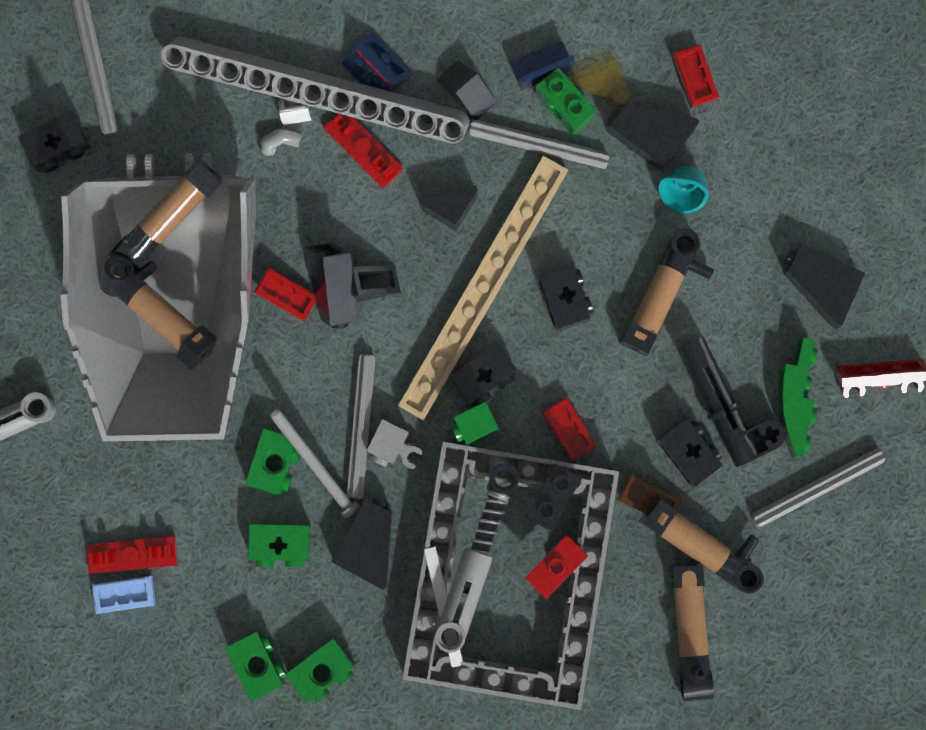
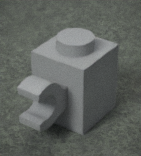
M383 419L367 449V452L372 454L370 460L384 467L387 466L388 462L395 465L398 456L401 455L403 464L410 469H415L416 465L408 461V455L412 452L422 455L423 452L418 447L405 444L409 432Z

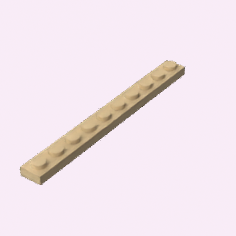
M545 156L542 157L398 405L400 408L423 421L425 420L567 175L568 169Z

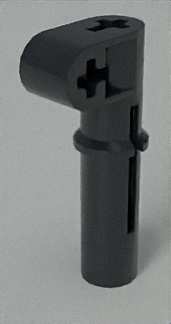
M704 336L678 348L709 412L707 418L714 422L735 467L751 462L783 445L786 439V432L781 423L767 420L748 427L739 409L741 403L740 401H735ZM715 392H716V394H717V396H718V398H719V400H720V402H721V404H722V406H723V409H722V407H721V405H720V403H719V401H718V399H717V397H716V395H715ZM766 429L773 430L775 435L771 436L772 442L770 440L760 441L763 448L760 451L751 431L754 430L758 437L765 435Z

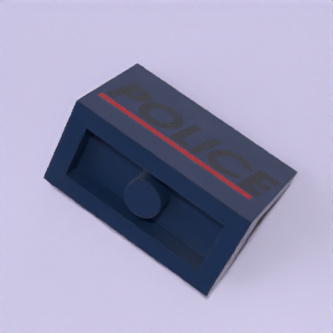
M375 33L358 40L342 62L361 84L389 92L405 83L413 74Z
M559 41L511 62L510 68L520 90L523 91L539 84L558 67L563 73L573 69L575 59L573 55L569 56L563 41Z

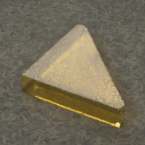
M617 59L567 77L574 85L609 102L612 101L623 107L626 103L635 105Z

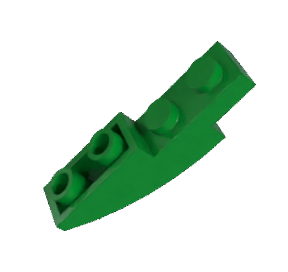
M804 337L798 341L794 365L786 363L781 366L778 389L779 416L786 432L785 442L792 458L797 459L803 458V453L807 454L809 451L811 437L807 436L809 425H814L817 415V408L813 407L815 400L804 398L803 395L804 393L808 394L812 378L808 376L810 365L813 366L815 364L818 350L814 348L815 340Z

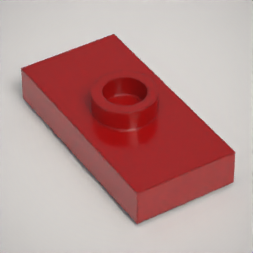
M701 44L674 52L672 56L690 108L718 100L719 95Z
M269 267L253 292L302 322H305L316 302L314 293Z
M567 397L541 412L571 463L597 447Z
M566 535L525 579L547 599L588 555Z

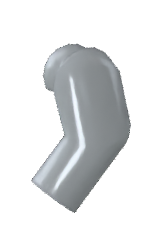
M276 129L261 138L259 143L261 145L260 152L263 155L272 156L276 151V147L281 144L299 148L302 134Z

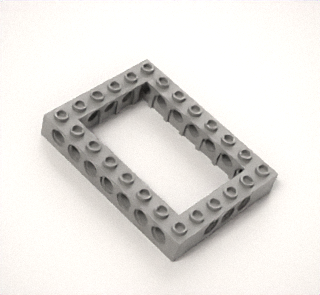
M443 442L425 549L436 547L447 595L467 477L489 481L490 472L497 464L509 463L517 469L519 473V483L517 486L539 490L555 463L582 478L573 494L583 497L575 543L588 557L570 575L555 672L468 657H462L463 662H460V666L452 667L449 654L439 653V647L435 641L440 615L424 552L402 680L581 710L619 471ZM507 470L499 471L495 477L498 483L511 485L513 481L512 474Z

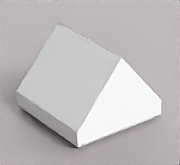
M286 99L279 101V114L283 125L311 120L308 105Z

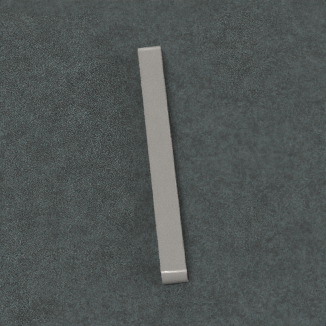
M186 37L174 38L161 51L163 64L172 70L448 143L460 142L469 127L470 120L468 115L455 108ZM173 48H176L181 52L182 58H179L174 54ZM200 55L207 57L210 65L204 64L200 59ZM227 62L233 63L237 67L238 73L232 72ZM255 70L262 71L265 75V80L259 79L255 74ZM282 77L289 78L293 83V87L286 86ZM310 85L318 86L321 94L313 93ZM338 92L345 93L349 101H342L338 97ZM369 99L374 101L377 105V109L369 108L366 105L365 100ZM393 107L401 108L405 116L396 115ZM420 115H429L433 123H425ZM448 123H458L461 127V130H452L449 127Z

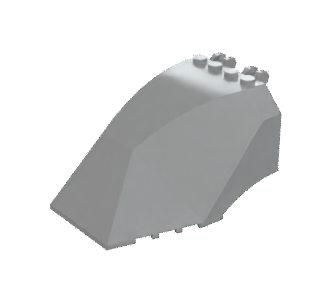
M186 153L185 172L195 163L192 153ZM204 153L202 160L213 169L212 154ZM127 154V177H111L78 182L61 196L63 218L62 293L60 294L64 329L67 330L73 347L74 359H77L83 377L84 388L86 387L93 406L91 408L103 442L224 439L249 320L256 220L255 179L220 175L222 183L208 198L205 197L141 266L143 267L149 261H153L157 265V271L144 281L197 328L203 325L217 337L212 353L191 370L176 357L177 349L118 297L109 296L100 288L99 283L104 264L111 258L109 256L111 250L184 177L154 176L155 166L152 154H146L144 158L146 177H136L137 160L134 154Z

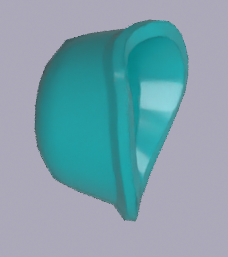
M692 166L676 167L659 182L660 197L664 204L674 212L692 213L698 211L708 200L709 190L703 172Z

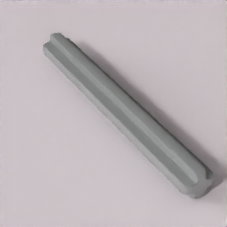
M72 0L101 131L104 135H111L118 132V127L88 0Z
M475 119L472 120L469 128V134L474 137L602 169L607 167L609 153Z
M362 354L358 357L346 492L348 498L362 499L365 489L376 362L375 356L369 354Z
M874 449L752 513V520L757 527H762L884 463V455L880 449Z

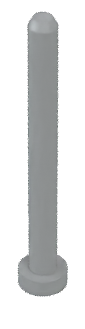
M278 409L270 413L271 419L342 508L340 514L343 518L346 519L353 515L360 508L359 503L348 498L283 413Z

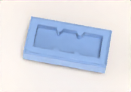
M153 576L92 585L96 614L156 605Z

